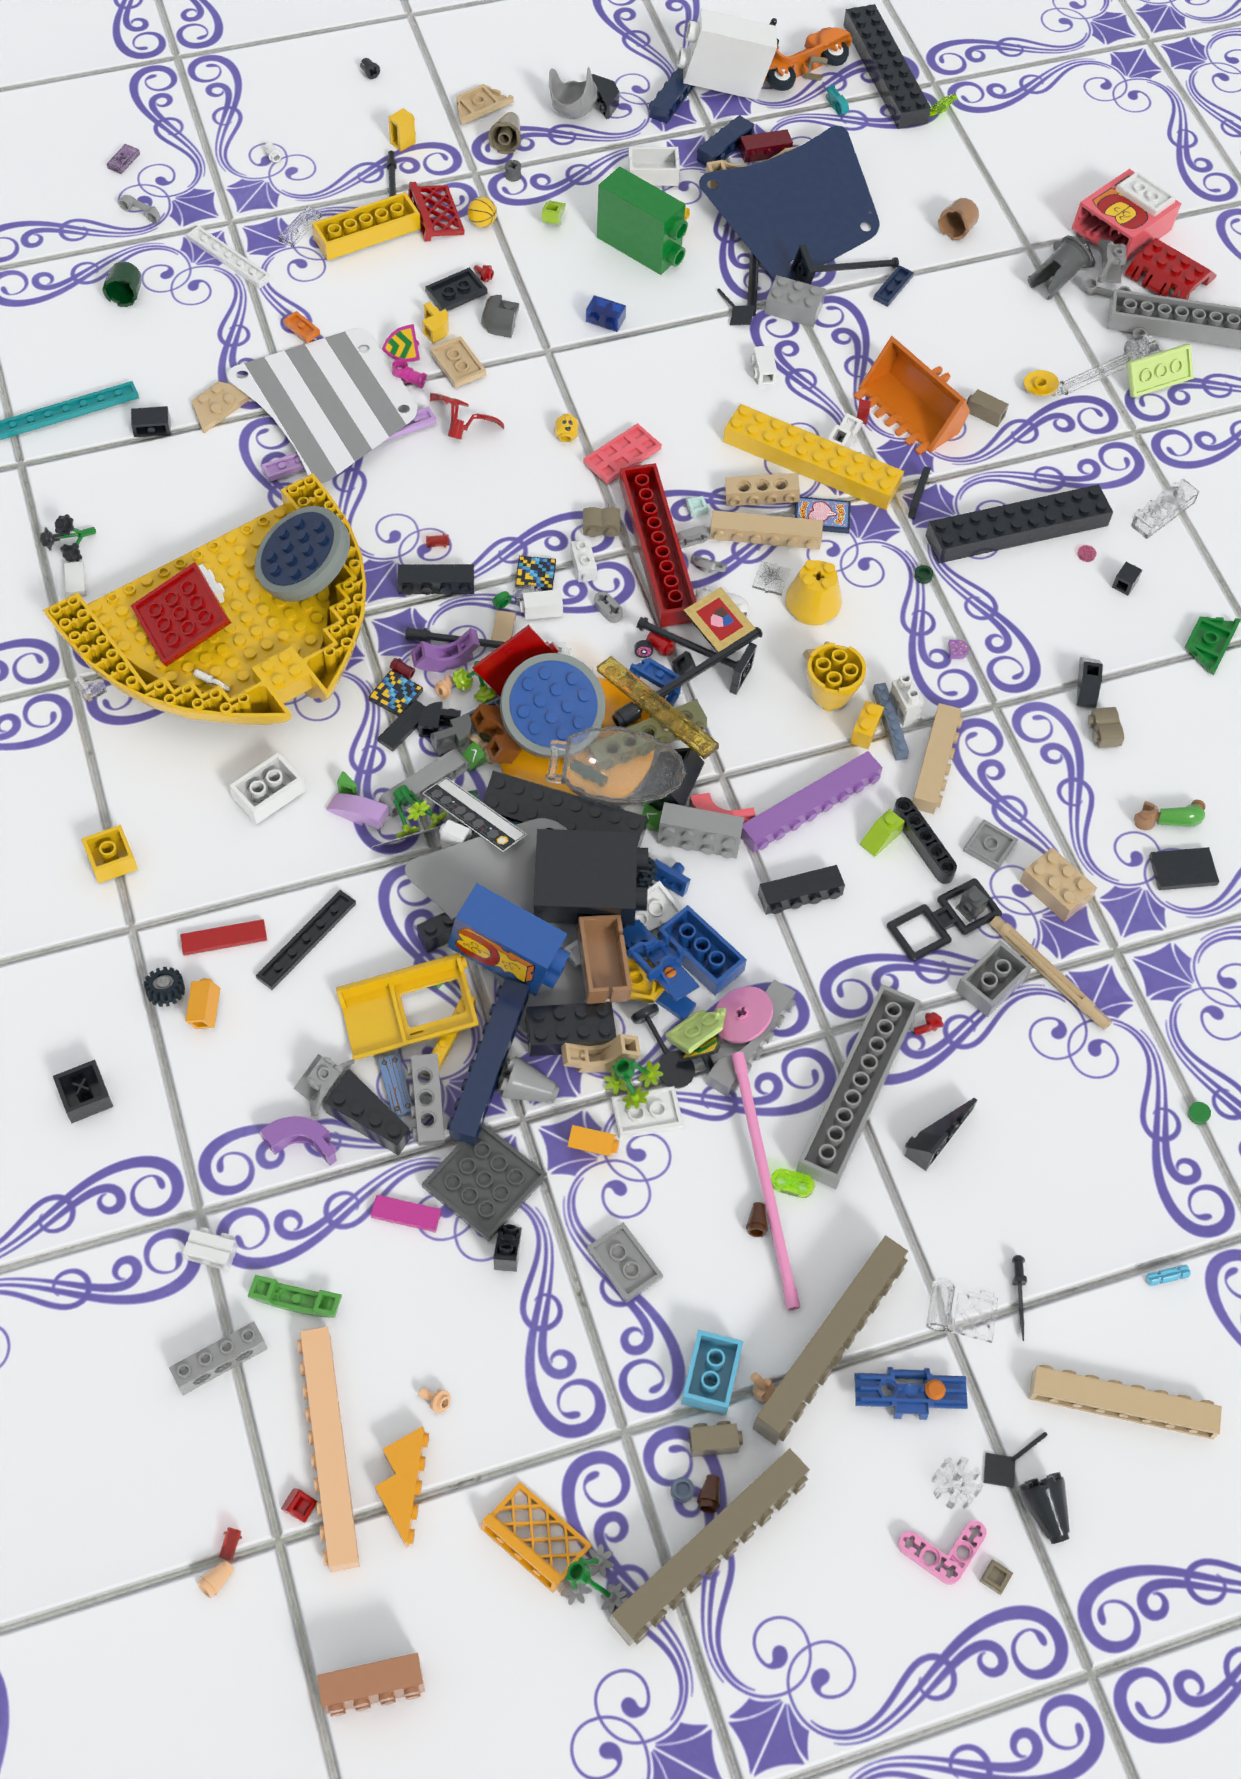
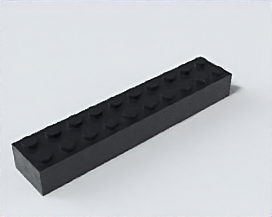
M876 5L846 9L843 26L851 33L852 43L897 128L902 129L928 124L931 107Z
M1098 484L929 521L925 536L939 564L1106 527L1109 525L1113 510Z

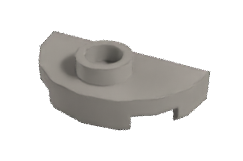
M695 555L691 557L690 563L701 567V571L711 573V570L726 572V564Z

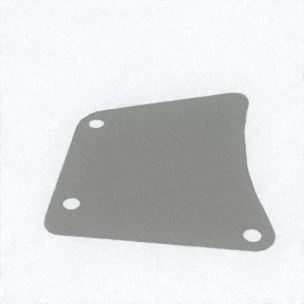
M546 818L526 821L515 826L527 835L504 852L480 836L410 860L405 866L406 876L451 919L457 916L476 883L534 915L537 829H567L560 823ZM549 923L567 933L562 946L563 949L578 939L577 924ZM658 928L650 931L655 938L657 937ZM568 959L553 989L542 984L536 996L530 994L519 1023L524 1032L527 1033L525 1022L527 1007L577 1004L586 1000L581 965L574 967ZM493 973L499 984L503 986L505 979Z

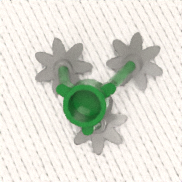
M600 1544L597 1552L592 1548L589 1549L591 1559L580 1557L579 1561L572 1562L569 1565L567 1575L562 1581L567 1589H564L560 1595L569 1596V1605L574 1603L576 1597L579 1602L584 1603L583 1594L592 1592L591 1588L585 1587L586 1584H589L602 1593L600 1597L606 1600L601 1609L606 1610L609 1608V1613L612 1614L616 1606L620 1607L623 1604L620 1599L625 1598L628 1593L621 1591L622 1583H619L615 1589L612 1584H609L607 1591L591 1579V1575L594 1576L598 1571H600L603 1577H606V1568L614 1567V1564L608 1561L613 1552L607 1551L604 1553V1546Z

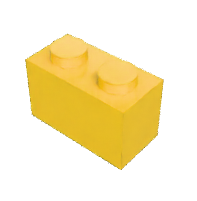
M402 108L388 116L390 144L400 152L415 144L416 132L413 114Z
M865 701L853 729L850 744L869 750L882 718L883 706Z

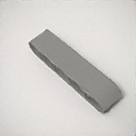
M453 749L383 793L379 798V802L388 805L389 815L396 817L399 813L393 803V800L396 799L393 792L398 787L406 785L421 801L426 798L422 794L424 791L445 777L450 780L459 777L468 770L470 763L457 749ZM401 804L403 812L411 807L410 804L408 806Z

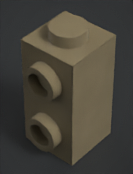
M979 389L968 397L966 403L970 410L969 414L996 427L1005 418L1009 406L1008 403Z
M721 1421L713 1426H707V1423H698L689 1429L691 1457L738 1453L740 1445H743L742 1431H738L737 1423L731 1424L730 1421Z

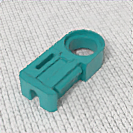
M835 85L827 87L826 99L838 115L848 113L849 105L844 96L840 95Z

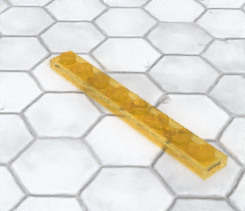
M610 656L596 666L599 674L704 760L719 749L717 741L615 658Z

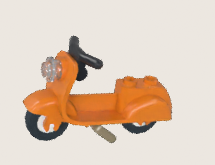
M772 18L769 24L776 26L777 19ZM838 27L823 28L814 34L808 35L804 45L806 49L791 56H784L778 51L779 39L777 38V49L765 81H768L769 85L778 91H786L791 89L796 78L805 74L806 79L822 80V75L810 72L825 64L832 66L844 64L849 56V47L852 42L851 33Z

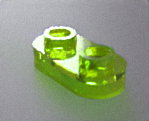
M783 1168L775 1170L771 1175L773 1189L777 1192L799 1198H807L813 1193L815 1183L809 1175ZM783 1180L785 1184L781 1185L777 1181ZM799 1186H805L806 1190H801Z

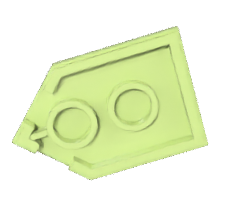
M726 1007L717 1008V1011L706 1012L705 1010L696 1011L665 1034L666 1039L686 1054H691L723 1030Z

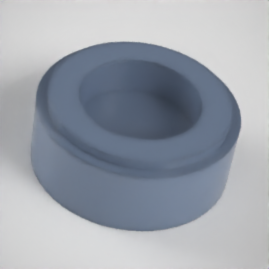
M677 1478L671 1485V1496L678 1503L689 1502L695 1492L694 1484L688 1478Z

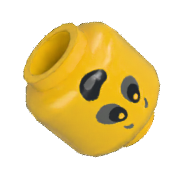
M568 413L558 417L555 421L556 437L562 442L573 441L578 435V420Z

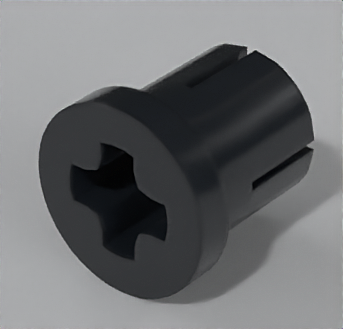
M364 58L361 61L362 63H360L361 69L369 79H375L380 74L379 65L369 58Z

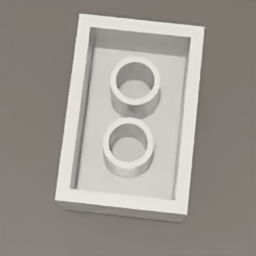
M276 753L229 785L232 799L256 825L305 792L303 778L279 753Z

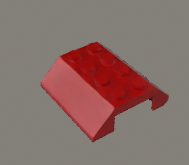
M1157 238L1134 257L1125 272L1126 277L1133 278V281L1137 282L1144 271L1148 273L1143 279L1141 286L1146 287L1157 295L1166 297L1173 287L1175 291L1171 297L1186 300L1189 299L1190 293L1201 283L1207 286L1217 276L1210 269Z

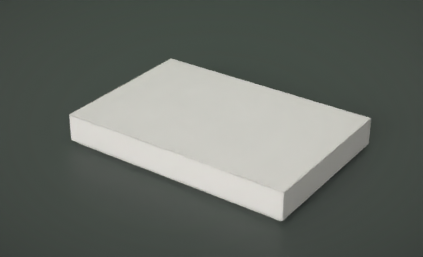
M1139 172L1134 173L1118 184L1115 191L1154 217L1175 203L1176 200L1175 196Z
M675 1086L648 1090L649 1094L644 1097L648 1102L644 1104L639 1102L638 1109H635L634 1105L630 1108H625L627 1102H623L622 1098L629 1096L628 1094L611 1097L619 1139L683 1128L684 1124Z

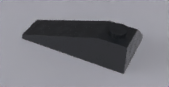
M972 1098L920 1131L915 1138L911 1136L905 1145L907 1150L904 1156L927 1171L972 1112L978 1100Z

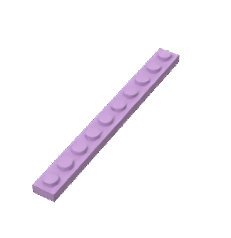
M430 407L417 410V414L411 422L385 441L437 424L436 417ZM297 452L261 464L262 471L268 482L305 470Z

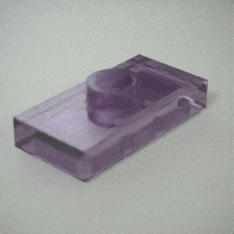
M124 144L109 160L107 168L122 174L140 155L139 149Z

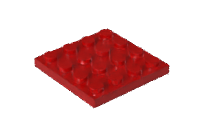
M196 562L130 605L160 660L166 667L231 624L229 617Z

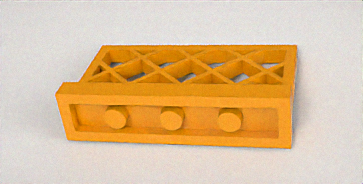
M521 1482L512 1489L491 1514H488L483 1519L480 1528L552 1593L557 1590L567 1575L568 1567L571 1564L569 1558H574L572 1562L579 1561V1558L584 1557L592 1547L590 1542ZM520 1491L527 1497L528 1505H514V1496ZM541 1509L545 1513L546 1521H532V1510ZM515 1510H528L529 1521L515 1522ZM501 1511H511L512 1522L503 1523L496 1516ZM550 1525H559L563 1528L564 1537H551ZM529 1526L530 1538L521 1539L516 1535V1527ZM533 1526H546L547 1537L534 1538ZM568 1541H577L584 1548L579 1553H569ZM547 1542L548 1554L539 1555L535 1552L534 1543ZM551 1542H564L565 1554H552ZM552 1559H566V1569L561 1574L553 1567Z

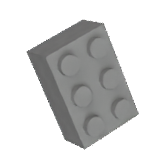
M776 275L766 298L764 314L814 328L824 303L826 289Z
M999 940L959 980L956 991L985 1016L989 1017L1027 979L1032 966Z

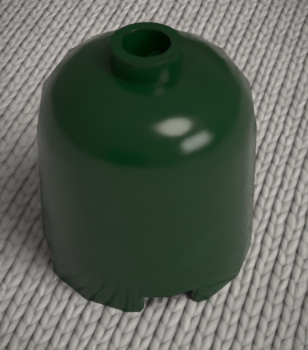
M122 261L115 263L110 268L102 288L106 299L109 302L112 300L118 303L119 307L133 305L137 300L142 282L141 272L132 263Z

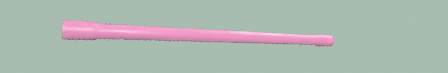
M736 1052L731 1057L739 1083L783 1283L787 1310H795L800 1308V1302L794 1285L747 1074L748 1069L744 1052Z

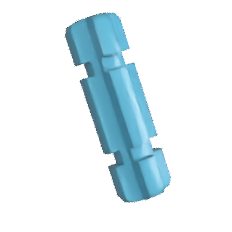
M1181 1265L1178 1268L1172 1267L1159 1270V1272H1150L1146 1275V1280L1149 1286L1158 1285V1283L1163 1284L1176 1281L1178 1278H1188L1191 1272L1188 1265Z

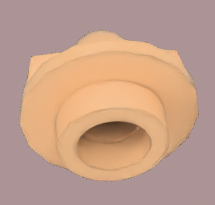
M445 675L444 681L436 682L435 692L442 699L450 697L452 677Z
M754 1372L750 1376V1379L755 1383L753 1395L757 1400L767 1402L775 1391V1385L770 1379H763L757 1372Z
M423 1387L420 1388L418 1396L430 1401V1408L436 1413H442L449 1407L451 1396L448 1391L438 1389L434 1393Z

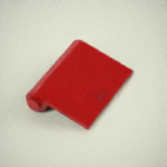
M527 625L472 668L501 696L507 678L517 666L536 655L558 653L559 649L554 642H545L530 625Z

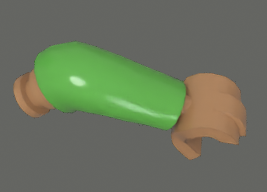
M1196 799L1192 801L1191 805L1186 807L1161 808L1159 812V808L1154 804L1145 801L1142 811L1134 816L1135 826L1141 830H1150L1155 826V822L1158 821L1157 825L1195 827L1204 820L1206 805L1203 801Z

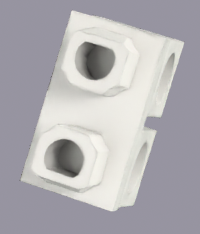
M910 674L902 675L899 679L893 680L889 693L895 711L897 710L896 714L903 727L921 722L922 716L920 712L921 707L924 706L921 694L912 681L913 679Z

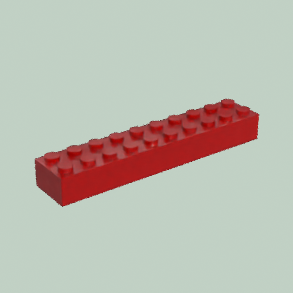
M653 463L620 468L619 483L659 626L667 627L692 623L683 611L696 603V598L657 465Z

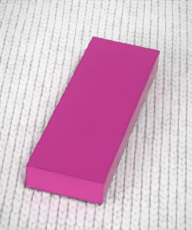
M376 1195L371 1218L436 1233L442 1209Z

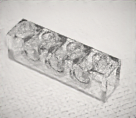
M1184 478L1177 483L1174 482L1167 491H1162L1155 500H1150L1143 509H1138L1133 514L1131 527L1148 539L1193 505L1200 491Z

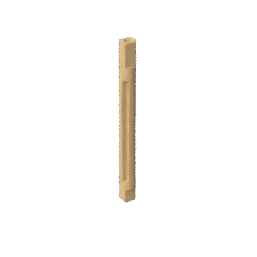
M1000 916L994 917L989 924L998 931V934L1085 1015H1088L1103 1030L1112 1024L1113 1021L1097 1008L1092 1000L1009 923H1006Z

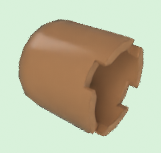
M959 198L952 202L942 211L938 219V226L942 234H947L951 237V240L964 238L979 219L977 205L968 198Z

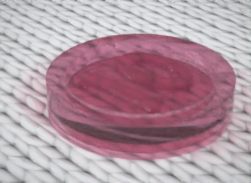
M1089 545L1081 546L1077 552L1079 559L1084 562L1093 561L1097 554L1096 550Z

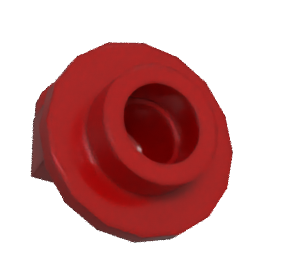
M479 265L474 266V271L481 275L480 280L484 282L492 280L494 270H492L491 265H483V268Z
M935 1012L926 1013V1024L914 1027V1032L917 1036L932 1030L936 1031L937 1028H942L944 1025L942 1017Z

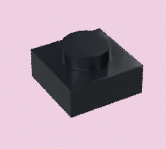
M688 651L683 652L672 661L676 673L680 676L696 667L692 655Z

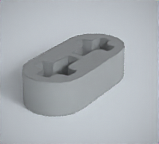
M701 525L679 531L677 536L680 547L686 548L704 543L709 539L710 534L707 528Z
M607 592L596 593L594 596L595 608L609 622L617 623L622 620L623 609Z

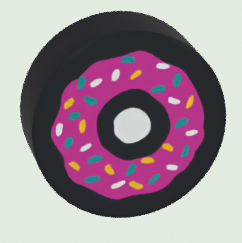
M641 640L634 645V653L640 658L650 657L654 652L653 644L650 641Z

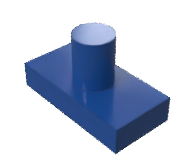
M656 859L654 862L657 864L655 869L658 870V874H654L657 877L656 882L660 881L664 887L683 897L687 893L691 881L690 878L682 874L685 870L684 866L676 862L672 867H669Z

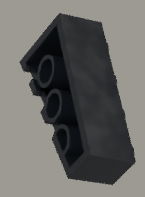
M350 1069L346 1071L324 1101L327 1114L398 1156L411 1139L410 1128Z

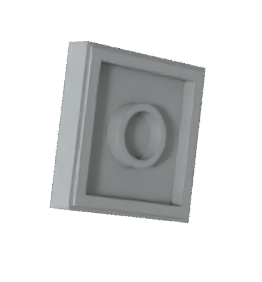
M983 820L965 845L963 851L998 871L1019 839Z

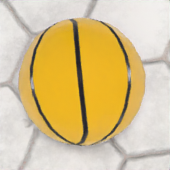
M477 197L468 206V218L472 224L479 228L488 227L496 220V205L487 197Z

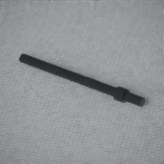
M392 150L388 151L387 160L389 197L396 195L395 170L397 162L395 160V152Z

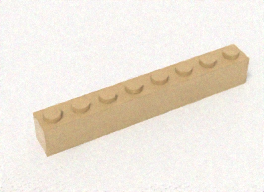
M1049 1365L1036 1366L1032 1372L1030 1400L1208 1439H1214L1220 1434L1222 1406L1214 1405V1402L1210 1400H1191V1397L1187 1395H1168V1392L1164 1390H1145V1387L1141 1385L1127 1386L1118 1380L1104 1381L1095 1375L1081 1376L1072 1370H1054Z

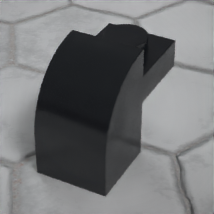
M434 702L427 705L420 714L418 724L419 737L430 738L431 733L440 731L441 726L449 727L451 719L461 716V710L443 709V702Z

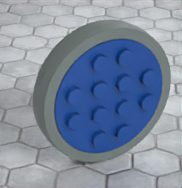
M559 653L536 655L517 666L507 678L500 698L501 718L512 740L528 753L549 759L568 757L587 747L588 743L592 742L599 733L605 716L603 688L593 671L574 657Z

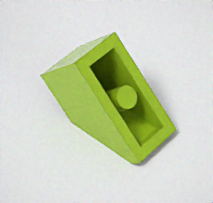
M889 809L876 820L860 842V846L873 857L877 856L901 834L905 821Z

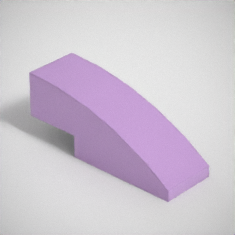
M336 793L326 808L327 811L363 826L365 823L379 830L389 815L388 805L351 794Z

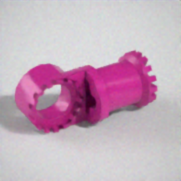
M395 360L392 363V374L394 376L396 375V377L404 379L405 383L415 384L421 389L425 386L426 382L424 381H427L426 373L414 371L413 368L408 367V363L404 360Z

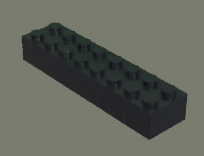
M497 771L492 772L483 799L485 805L505 819L516 823L546 818L560 823L567 830L638 832L637 847L639 848L641 847L649 822L647 816Z

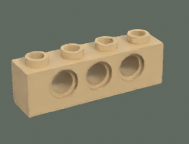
M798 473L725 477L726 506L800 502Z

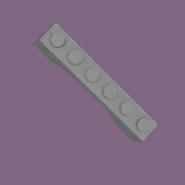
M775 979L765 991L773 1004V1016L770 1024L762 1034L738 1051L744 1052L748 1069L747 1074L753 1066L751 1063L754 1058L758 1060L764 1050L762 1047L765 1042L769 1044L774 1036L773 1030L776 1026L779 1028L784 1022L786 1011L790 1012L796 1003L794 1000L796 992ZM731 1055L718 1059L707 1075L706 1081L708 1086L726 1097L732 1091L736 1092L739 1088Z

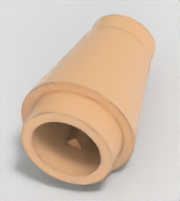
M224 1560L200 1577V1581L197 1583L199 1589L209 1598L217 1595L234 1572V1568L228 1561Z

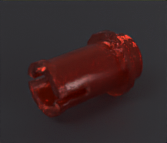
M443 533V535L426 536L427 548L438 546L446 548V546H450L449 534L445 535Z
M228 1527L227 1531L223 1532L225 1537L218 1554L219 1558L229 1561L234 1560L238 1541L242 1539V1536H240L242 1531Z

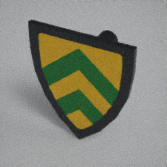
M718 1034L689 1055L683 1052L679 1062L701 1057L707 1071L710 1072L714 1067L711 1055L719 1052L722 1043L721 1037Z

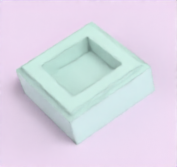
M703 496L686 499L685 504L690 517L708 514L709 509Z

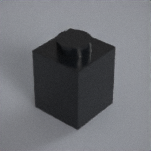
M1126 561L1116 575L1112 588L1128 596L1137 584L1142 569Z

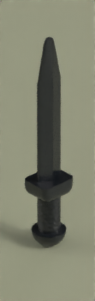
M1015 1255L1012 1258L1015 1271L1012 1285H1018L1022 1341H1024L1022 1285L1027 1283V1277L1024 1275L1023 1268L1025 1258L1022 1255Z

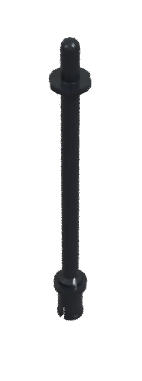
M407 627L405 639L424 642L433 640L452 643L461 637L431 633L428 628L414 629ZM479 639L481 647L498 648L505 643L503 641Z

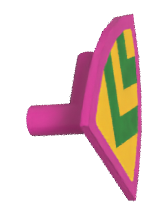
M414 324L400 327L392 332L386 339L382 350L395 360H404L406 362L420 360L418 351L419 341L416 340Z

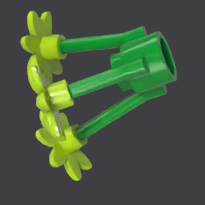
M406 785L398 787L393 792L396 798L393 800V803L397 807L403 824V831L396 833V838L415 834L421 829V827L416 828V826L410 828V825L406 822L401 804L403 806L411 805V809L407 810L410 813L407 817L408 820L413 818L414 821H417L420 815L425 816L427 813L433 821L427 829L435 828L447 815V811L439 816L429 809L430 805H426L427 801L421 802Z
M620 1059L615 1065H612V1077H603L605 1081L609 1082L605 1086V1090L613 1088L614 1095L618 1094L619 1088L624 1092H628L629 1096L622 1098L623 1102H627L625 1108H630L634 1105L635 1109H638L639 1102L643 1104L648 1102L644 1097L649 1094V1091L642 1092L641 1087L634 1090L631 1084V1078L635 1072L634 1068L643 1073L638 1078V1081L645 1080L644 1086L648 1088L651 1082L654 1085H658L656 1077L663 1076L662 1072L657 1071L660 1063L652 1066L651 1061L648 1060L647 1068H644L637 1064L634 1059L630 1061Z

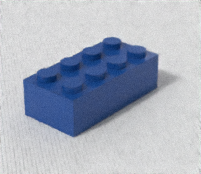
M689 905L658 929L657 939L660 941L662 934L666 932L670 936L669 946L675 952L678 947L684 951L683 961L680 964L714 996L745 971L747 959Z

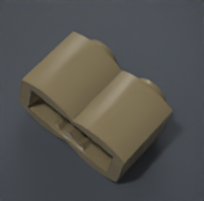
M596 507L584 508L583 535L589 537L600 535L614 537L620 535V509L614 507L603 509Z
M1116 707L1092 709L1091 714L1088 715V725L1093 730V742H1096L1098 748L1122 746L1124 732Z

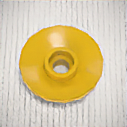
M1036 370L1026 375L1023 384L1029 393L1045 396L1054 393L1058 389L1059 380L1052 372Z

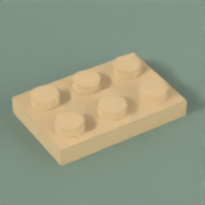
M461 336L430 348L431 356L455 388L486 376V369Z

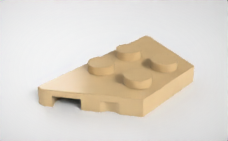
M485 84L457 95L456 102L460 125H464L513 103L514 97L512 95L508 97L501 95L500 90L492 89Z
M218 381L191 401L203 433H206L251 400V398L236 386Z

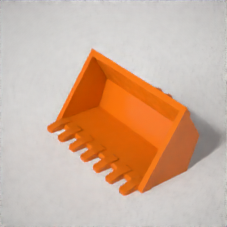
M892 335L858 387L859 391L854 394V398L857 400L867 396L869 401H871L870 408L874 405L879 407L874 412L877 418L885 414L890 416L884 422L887 427L895 423L899 424L900 427L895 430L897 436L908 432L910 436L905 439L907 445L910 446L918 441L921 444L915 450L918 455L927 450L930 453L933 452L937 447L959 434L970 413L966 399L946 383L951 377L950 374L947 372L939 376L943 372L941 366L931 370Z

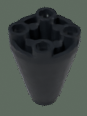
M1060 1472L1047 1475L1046 1478L1040 1480L1041 1482H1039L1038 1478L1025 1481V1484L1019 1485V1496L1046 1538L1050 1539L1051 1544L1068 1540L1070 1538L1068 1535L1070 1528L1064 1477H1061Z

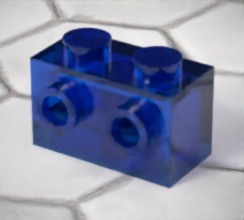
M596 295L593 296L586 308V322L615 332L619 331L626 318V305Z

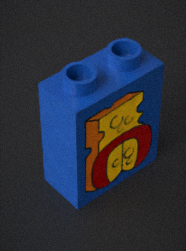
M476 883L455 917L447 946L504 979L530 985V994L534 996L537 995L542 984L551 989L554 988L571 955L569 951L562 948L567 937L566 932Z

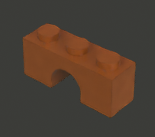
M479 704L470 718L477 732L485 733L492 738L485 747L492 762L511 764L519 755L521 749L507 733L499 707L497 705Z

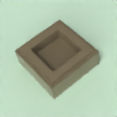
M992 1559L979 1581L1001 1595L1013 1572Z

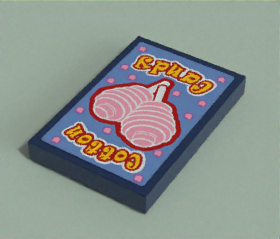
M800 497V502H795L794 518L823 520L822 531L849 534L851 501Z

